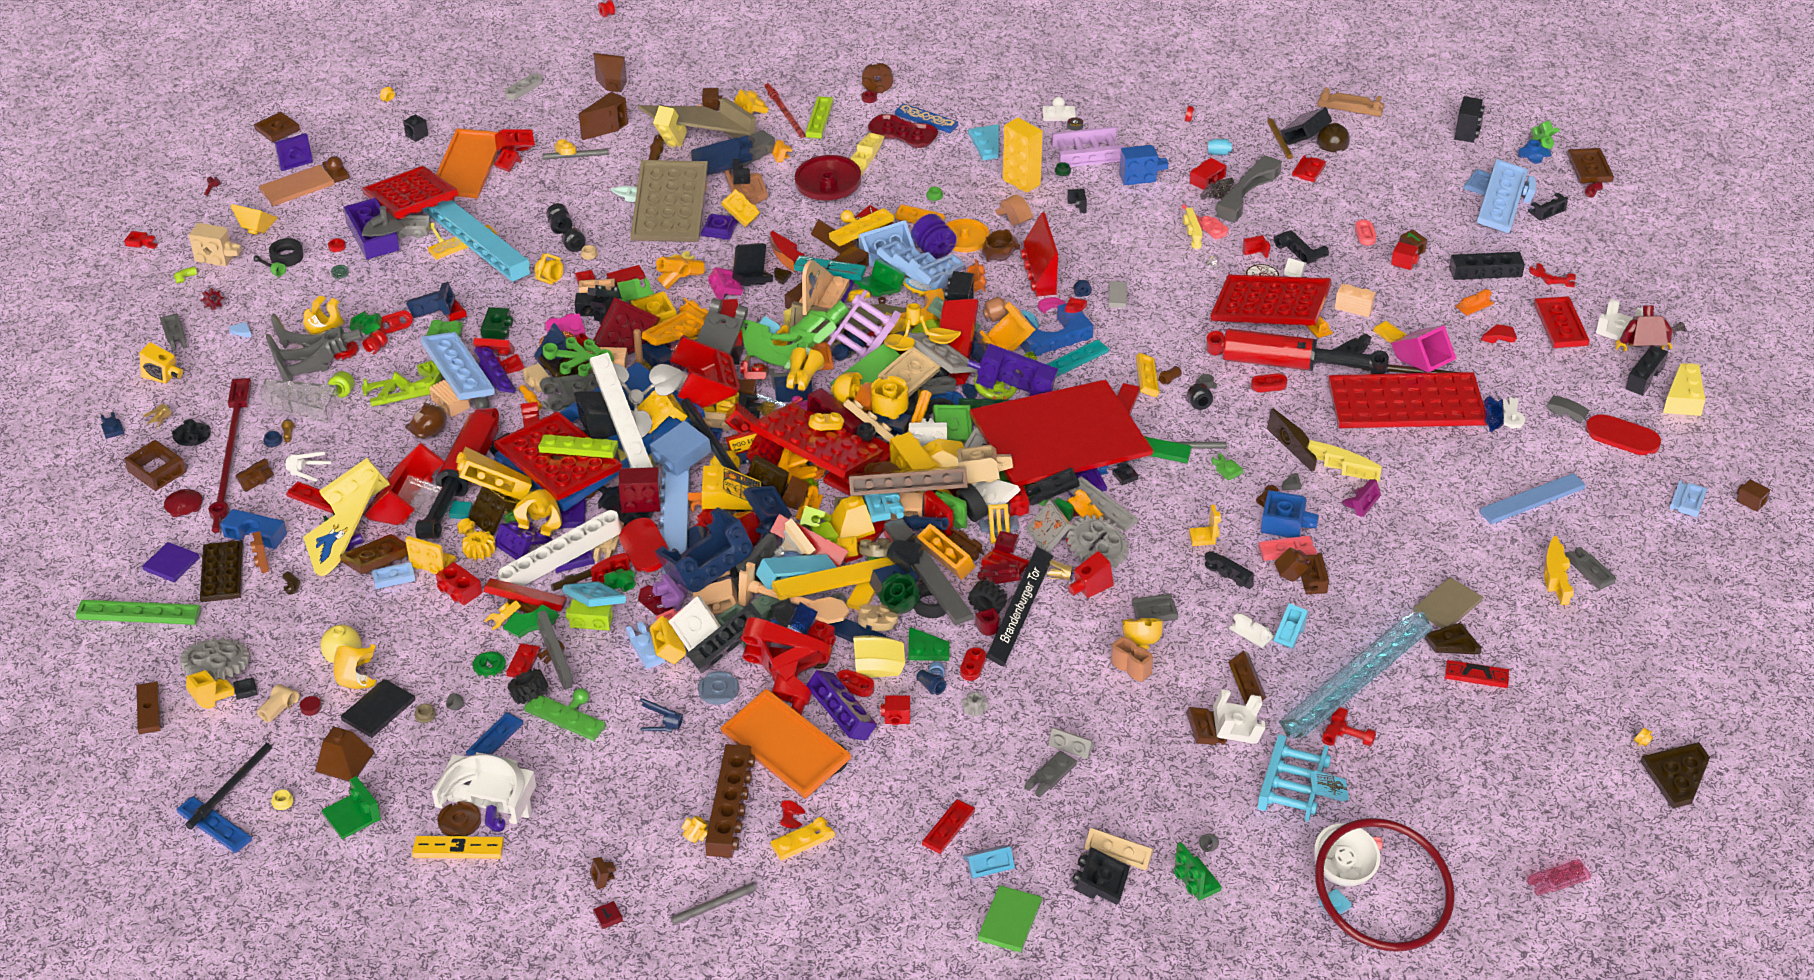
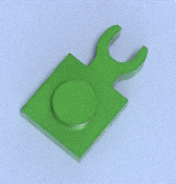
M1220 453L1218 454L1219 460L1212 457L1211 462L1217 466L1216 471L1228 481L1243 474V468L1232 459L1226 461L1225 457Z

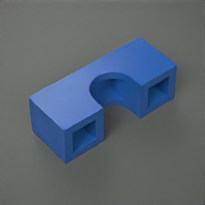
M232 509L221 523L224 537L242 540L249 533L261 531L264 547L276 549L287 535L284 521Z

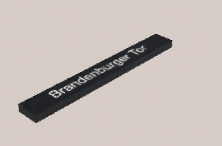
M1037 546L1032 553L985 656L987 659L1003 667L1007 662L1049 568L1050 561L1054 557Z

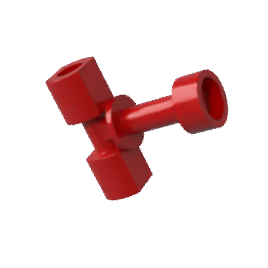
M1336 707L1331 717V723L1327 725L1323 733L1322 742L1326 745L1334 746L1338 736L1343 738L1344 734L1362 739L1364 745L1371 747L1376 737V731L1368 728L1365 732L1349 727L1348 721H1346L1348 710Z

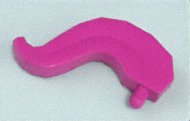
M1050 297L1040 300L1037 308L1045 314L1047 310L1057 308V306L1066 303L1060 298Z

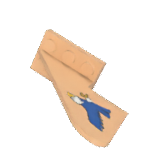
M809 260L803 269L802 297L799 301L803 303V315H807L812 305L830 309L839 300L841 301L849 286V279L836 277L816 261Z

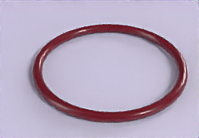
M1381 818L1358 819L1336 829L1328 836L1319 850L1315 864V883L1319 898L1331 919L1355 940L1384 951H1409L1430 943L1447 926L1455 901L1451 873L1438 850L1425 837L1410 827ZM1381 827L1400 832L1421 845L1435 861L1444 881L1445 906L1437 924L1420 938L1406 942H1386L1369 937L1347 923L1333 906L1324 882L1325 860L1331 847L1340 837L1359 828Z

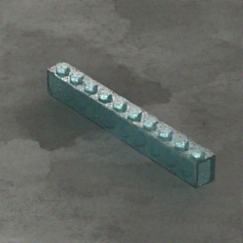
M1424 612L1406 615L1283 717L1279 723L1289 739L1305 737L1430 632L1433 628Z

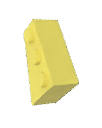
M1681 363L1667 396L1663 413L1701 416L1705 395L1700 365Z

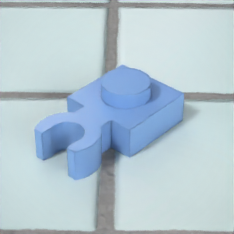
M1528 176V181L1525 182L1521 195H1524L1523 202L1525 203L1531 202L1536 191V181L1533 176Z

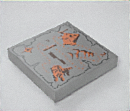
M1049 500L1026 530L1041 549L1050 553L1072 525L1055 502Z

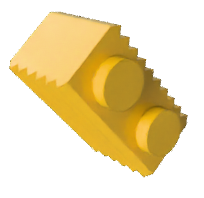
M661 616L649 628L654 644V652H656L655 655L676 664L686 655V650L683 642L668 622L670 619Z

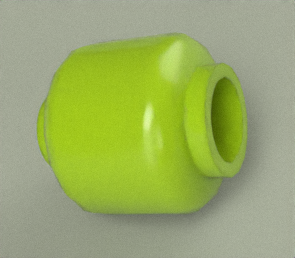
M345 371L335 373L328 381L329 392L338 398L348 396L354 388V378Z

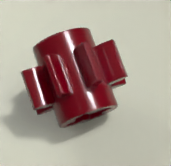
M210 288L208 292H202L204 297L200 301L204 303V308L211 307V310H215L216 306H222L220 301L224 297H221L219 294L220 290L216 292L213 288Z

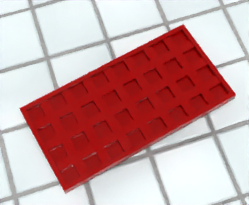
M1474 372L1328 375V384L1338 428L1485 426L1488 423V417Z

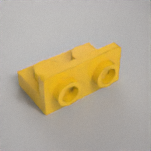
M736 189L721 203L745 228L753 220H756L760 214L758 208L751 204Z

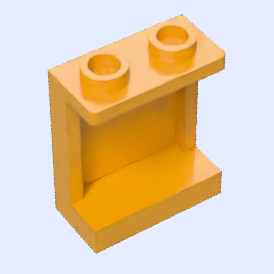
M1009 301L1004 306L1009 313L988 333H985L983 330L979 333L983 336L981 340L985 344L989 345L990 343L1013 352L1036 329L1021 311Z

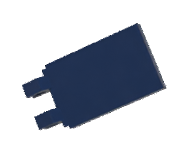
M749 135L741 136L740 138L736 137L692 149L691 158L692 161H708L707 175L733 169V159H739L740 165L741 163L753 160V154L750 153L749 149L753 147V142L750 140Z

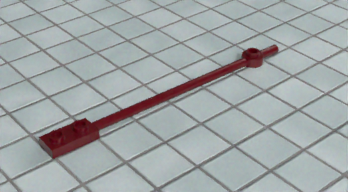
M250 378L232 379L228 406L233 408L217 502L212 503L208 508L210 517L213 519L211 530L213 533L219 532L221 520L229 514L228 505L225 503V496L241 407H248L252 385Z

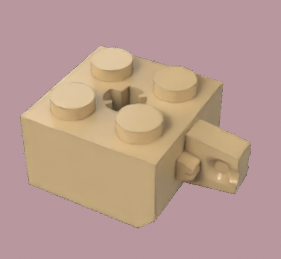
M197 223L189 233L194 260L199 263L227 266L232 258L238 256L242 251L241 245L230 242L226 227Z
M992 445L957 449L958 466L966 467L967 484L974 485L981 481L987 483L994 482L996 479H999L1000 471L1013 468L1011 454H997L996 448Z

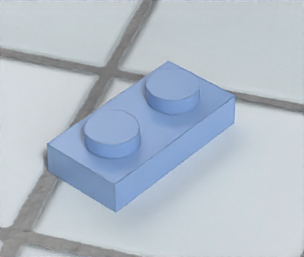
M411 562L372 570L376 589L415 581Z

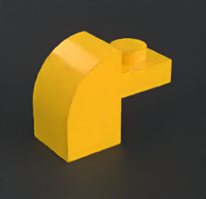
M206 670L187 676V691L202 708L210 709L215 706V701L234 695V687L226 678L225 680L219 678L215 681Z

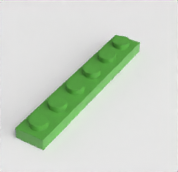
M81 600L75 614L78 620L196 625L201 608L200 605Z

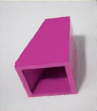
M1444 325L1419 329L1391 342L1396 358L1426 372H1431L1457 359Z

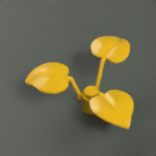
M909 303L906 306V318L898 319L895 326L889 332L894 334L887 335L884 339V344L895 350L911 349L915 344V340L909 338L908 333L911 326L917 325L920 320L925 334L929 336V340L938 344H947L954 341L961 334V331L943 328H930L928 331L924 315H921V306L917 303ZM900 331H902V332L905 331L904 336H902V335H900V334H895V333H899Z

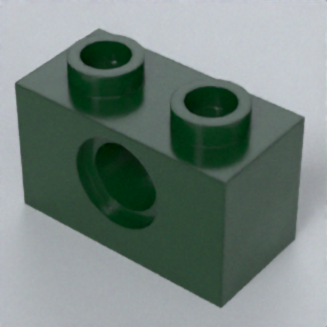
M488 307L480 329L481 337L505 340V337L508 338L509 326L513 325V316H510V309Z

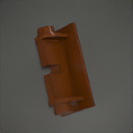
M952 527L950 528L953 534L948 536V538L960 548L964 547L962 550L970 555L972 560L977 561L979 553L985 555L982 550L983 546L979 541L969 539L962 530L957 531Z

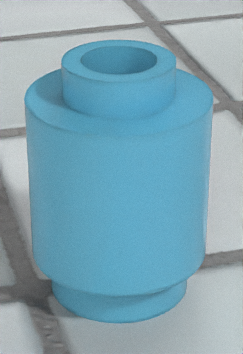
M1213 139L1208 142V154L1228 155V152H1232V142H1229V139Z

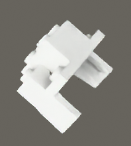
M478 752L467 757L453 754L432 793L435 807L443 808L447 799L456 803L459 801L471 802L477 807L484 809L488 805H494L497 807L498 812L511 814L510 823L517 824L521 816L529 818L532 813L530 797L536 787L534 771L519 768L517 761L510 758ZM471 781L470 785L463 784L465 782Z

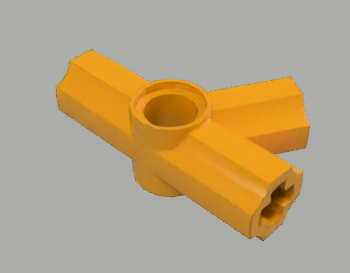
M680 255L674 257L662 256L656 261L657 271L662 272L657 280L668 290L680 277L703 274L705 263L702 260L684 259Z

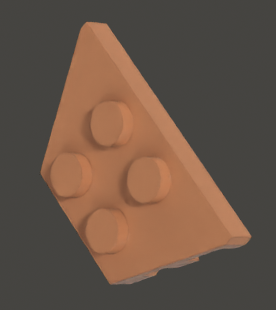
M730 170L725 171V177L731 193L736 189L754 205L768 198L761 174L750 173V184H734L733 174L730 173Z

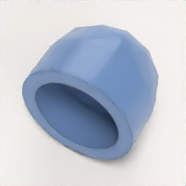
M935 661L930 664L928 672L944 677V664Z

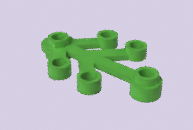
M567 338L566 347L575 351L558 350L554 343H547L543 346V355L546 359L552 360L555 357L574 358L560 364V372L562 374H569L571 368L590 360L592 357L605 353L609 354L612 363L614 361L612 352L607 349L601 350L592 339L585 340L583 348L577 343L576 338ZM590 362L578 367V374L580 376L589 375V370L592 369Z

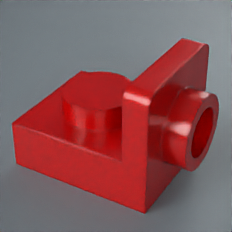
M503 148L494 165L496 168L510 173L516 162L521 163L522 160L515 150Z

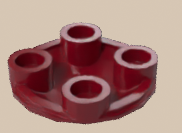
M192 489L178 490L166 497L164 508L172 517L198 512L201 509L202 496L199 492Z

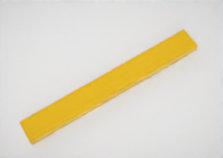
M884 557L776 580L772 582L771 587L781 601L787 598L868 582L874 569L894 565L895 563L889 558Z

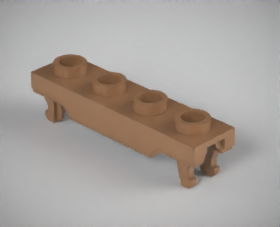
M1325 87V92L1320 94L1317 105L1319 107L1380 117L1384 109V103L1380 101L1382 96H1377L1375 101H1372L1368 97L1338 92L1330 94L1328 87Z

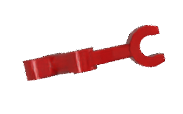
M1540 263L1536 264V269L1532 266L1529 267L1530 274L1541 277L1547 285L1564 283L1566 287L1575 288V281L1570 280H1576V274L1569 273L1565 277H1558L1547 274L1545 268Z

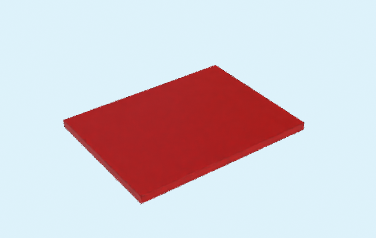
M1106 379L974 408L969 411L970 417L987 445L995 447L997 454H1011L1013 468L1003 471L1010 483L1017 486L1037 482L1069 468H1073L1074 472L1077 473L1153 454V449Z

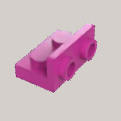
M714 267L709 275L708 282L717 299L722 300L725 293L731 296H741L743 289L740 283L732 278L733 270Z

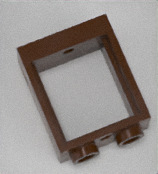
M157 440L151 441L124 458L127 471L155 492L186 473L183 458ZM157 457L165 462L164 465L151 473L141 468Z

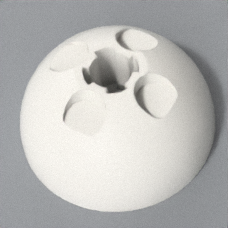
M1345 823L1328 826L1319 834L1314 846L1315 863L1324 841L1331 833ZM1361 828L1340 837L1327 855L1324 865V877L1336 885L1345 887L1358 886L1367 882L1373 877L1380 865V852L1374 839Z

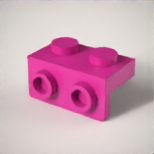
M570 313L563 318H551L545 322L544 326L545 331L548 333L552 324L555 323L566 339L576 337L579 333L586 334L580 314L574 315V313Z

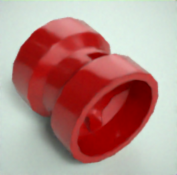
M375 330L371 333L370 337L363 340L362 345L367 352L370 353L372 350H375L372 354H376L380 347L382 348L388 343V339L382 331Z

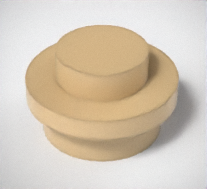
M586 245L582 248L581 257L583 259L591 260L598 256L595 246Z

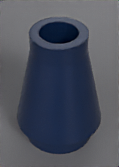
M920 670L917 673V681L932 695H940L944 692L946 681L942 676L926 672L925 670Z

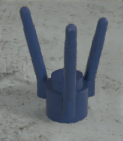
M644 698L640 699L643 707L664 715L662 723L666 724V727H641V731H666L672 733L673 729L679 730L683 721L682 713L669 710Z

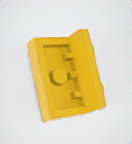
M740 89L735 97L734 103L750 114L753 111L765 114L769 110L765 105V101L760 99L758 93L753 90L746 91Z

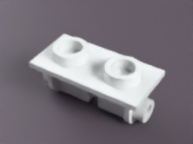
M1236 613L1234 616L1236 622L1229 627L1233 632L1261 648L1274 638L1269 628L1257 622L1253 624L1252 619L1243 613Z

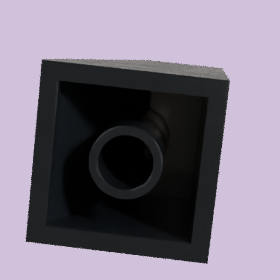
M574 392L579 418L588 436L592 439H605L617 435L602 392Z

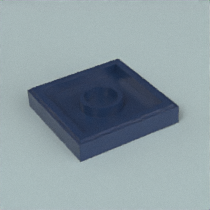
M773 485L745 488L742 492L761 523L776 521L779 514L788 519L792 516Z

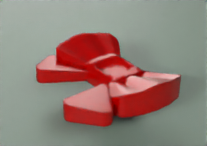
M783 800L781 803L783 818L779 822L780 825L793 829L801 827L802 823L795 820L793 815L805 814V810L791 800Z

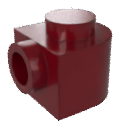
M994 608L975 613V625L979 632L986 636L996 634L999 628V615Z

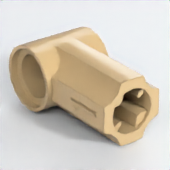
M277 684L271 692V697L256 710L257 715L266 722H272L285 708L291 709L292 707L290 706L298 702L299 693L287 686Z

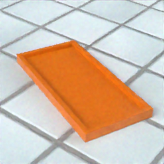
M456 128L436 173L437 176L457 189L459 195L455 197L479 198L499 152L496 149L494 136L498 132Z
M768 689L762 691L720 727L721 732L735 744L751 746V754L755 755V760L804 799L851 759V755L847 750Z

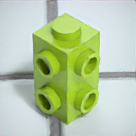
M572 599L570 607L566 609V619H569L570 628L610 631L614 617L612 604L588 607L576 599Z

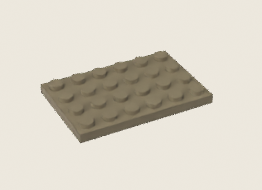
M641 160L630 235L631 241L699 242L708 161Z

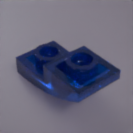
M800 602L787 628L807 635L818 611Z

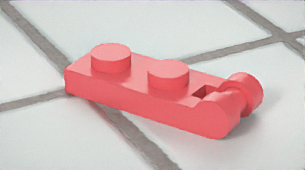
M1310 536L1262 541L1258 545L1263 561L1278 559L1289 547L1297 551L1301 550L1305 555L1317 554Z

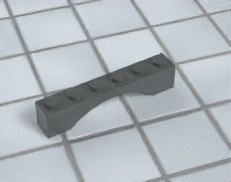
M1266 155L1257 160L1246 175L1242 176L1240 181L1232 187L1231 191L1226 193L1224 198L1217 203L1216 217L1235 223L1242 216L1243 197L1256 186L1273 182L1281 172L1282 161Z

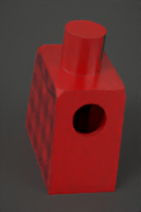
M756 434L746 455L751 462L754 456L758 455L778 466L784 447Z

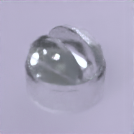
M1214 255L1205 262L1209 270L1220 268Z

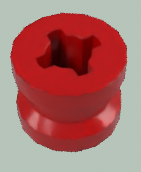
M607 0L606 3H598V10L603 18L609 14H615V6L611 0Z

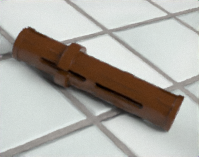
M658 134V139L657 135L654 136L648 160H659L664 142L660 134Z

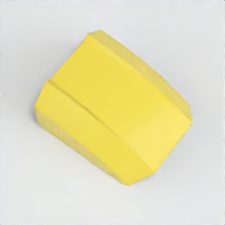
M854 636L857 673L870 678L899 676L906 664L903 642L881 636Z

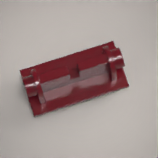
M1018 560L981 566V572H978V579H983L984 581L988 579L989 583L994 581L995 584L1021 580Z

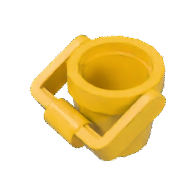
M543 253L535 265V278L553 285V282L556 283L560 280L564 271L563 264L560 262L561 258ZM546 257H549V258H552V259H555V260H546Z

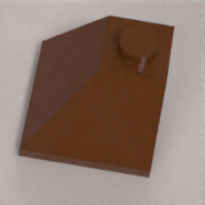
M594 53L596 81L606 91L622 92L627 83L625 56Z
M333 726L322 742L315 771L349 782V779L359 776L373 756L374 751L352 731Z

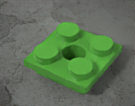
M436 319L431 321L426 336L456 332L460 336L464 325L458 321L444 322Z
M936 491L935 494L953 510V526L957 529H966L968 527L966 501L945 492L939 493Z

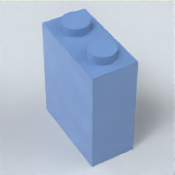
M685 420L650 444L652 459L656 463L659 462L667 472H671L675 476H679L712 452L709 438Z

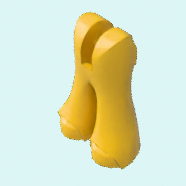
M795 348L790 356V371L786 387L794 389L795 385L798 384V390L805 391L815 372L823 368L825 364L823 355L819 351L811 349L807 358L805 348Z

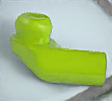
M195 266L174 273L173 278L177 284L183 283L185 277L197 275Z

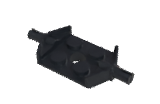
M603 485L597 489L602 493L598 500V508L601 509L603 507L607 511L617 512L619 520L624 523V526L635 519H651L654 513H622L619 486L607 488Z

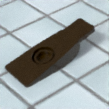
M1272 408L1270 410L1267 430L1311 472L1315 471L1317 458L1307 448L1309 438L1302 429Z

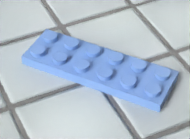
M1496 159L1477 223L1506 233L1510 232L1528 169Z
M456 332L421 336V344L459 400L494 395V387Z

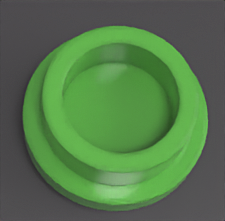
M930 187L926 197L929 200L938 201L943 198V192L939 187Z

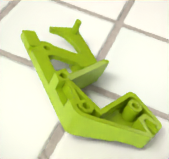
M433 360L417 365L418 374L424 378L414 383H411L395 371L392 379L367 383V379L364 378V384L361 387L364 396H367V393L375 388L383 387L378 397L370 398L371 407L430 395V386L439 383L443 375ZM396 386L401 390V392L389 394L396 390Z

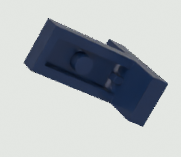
M449 282L441 284L439 291L407 300L406 305L413 318L442 310L443 314L447 315L451 313L455 295Z

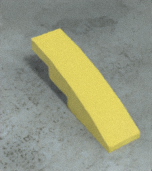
M868 133L857 145V151L851 156V160L860 167L861 176L879 151L884 140L883 135Z
M1309 440L1308 449L1311 453L1315 454L1317 460L1325 461L1324 466L1342 469V475L1380 481L1381 465L1351 451Z

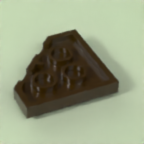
M1700 742L1642 756L1640 762L1672 809L1693 803L1710 756Z

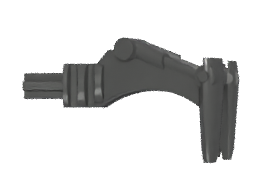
M274 313L271 315V322L279 338V343L285 349H279L271 335L266 334V340L279 370L280 377L288 385H292V376L329 370L327 364L332 361L336 353L347 351L348 342L363 338L361 329L344 333L341 326L314 335L293 333L285 330L283 324ZM289 341L304 346V348L286 350ZM285 360H301V362L285 365Z

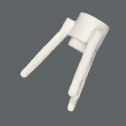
M324 451L300 455L291 454L287 457L286 469L291 471V475H297L316 482L317 478L301 473L300 470H304L306 464L324 465L331 464L332 462L302 459L325 455Z

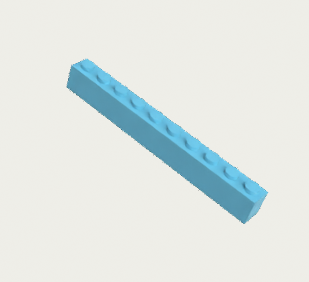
M442 201L437 206L423 208L427 215L460 239L466 246L513 282L530 274L528 258L521 255L454 201Z

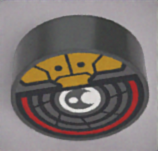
M1073 117L1068 119L1067 127L1073 131L1081 130L1084 122L1081 118Z

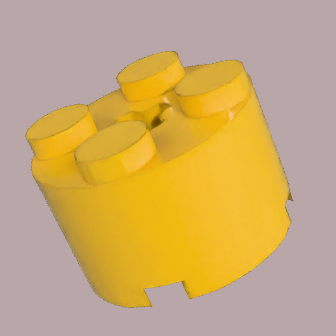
M888 376V379L882 380L881 377L872 383L871 407L873 413L889 417L890 419H897L899 415L908 409V387L905 380L896 376Z

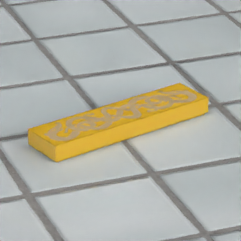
M489 224L485 225V227L497 235L496 231ZM453 237L428 247V252L437 260L468 248V246L457 237Z

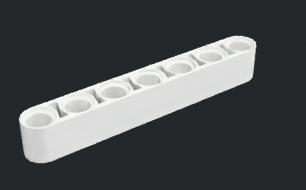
M612 510L606 511L502 567L498 571L499 580L525 586L617 536L622 531L617 512Z

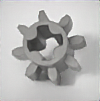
M979 692L968 693L967 699H962L964 714L968 713L973 718L974 716H983V710H988L986 696Z

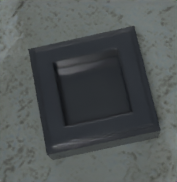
M254 677L233 682L237 700L258 695Z

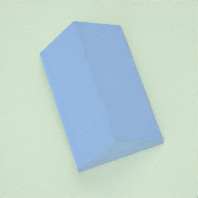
M906 220L859 234V248L869 253L870 267L874 266L877 259L887 262L876 253L882 246L898 241L906 249L912 246L915 248Z

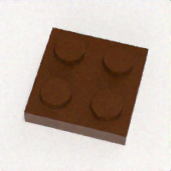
M283 112L274 114L254 124L255 130L272 143L300 130L299 124Z

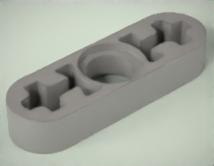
M538 73L530 74L506 88V99L516 100L542 85V75Z

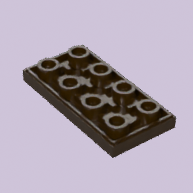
M243 540L203 544L200 602L241 598Z

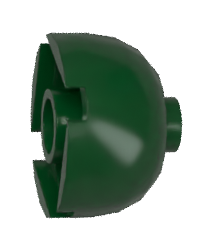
M895 573L883 581L881 585L883 588L881 593L879 592V598L881 603L890 612L905 614L917 606L920 598V589L910 574L902 575L901 573Z

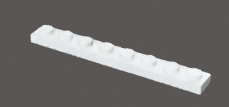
M605 353L590 358V364L630 467H652L609 354Z

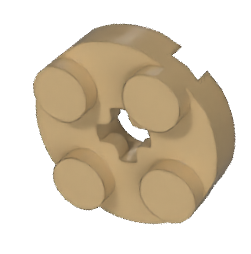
M882 603L879 606L867 604L860 606L858 623L862 627L866 628V625L872 626L874 631H888L893 629L895 624L896 626L898 625L899 615L890 612Z

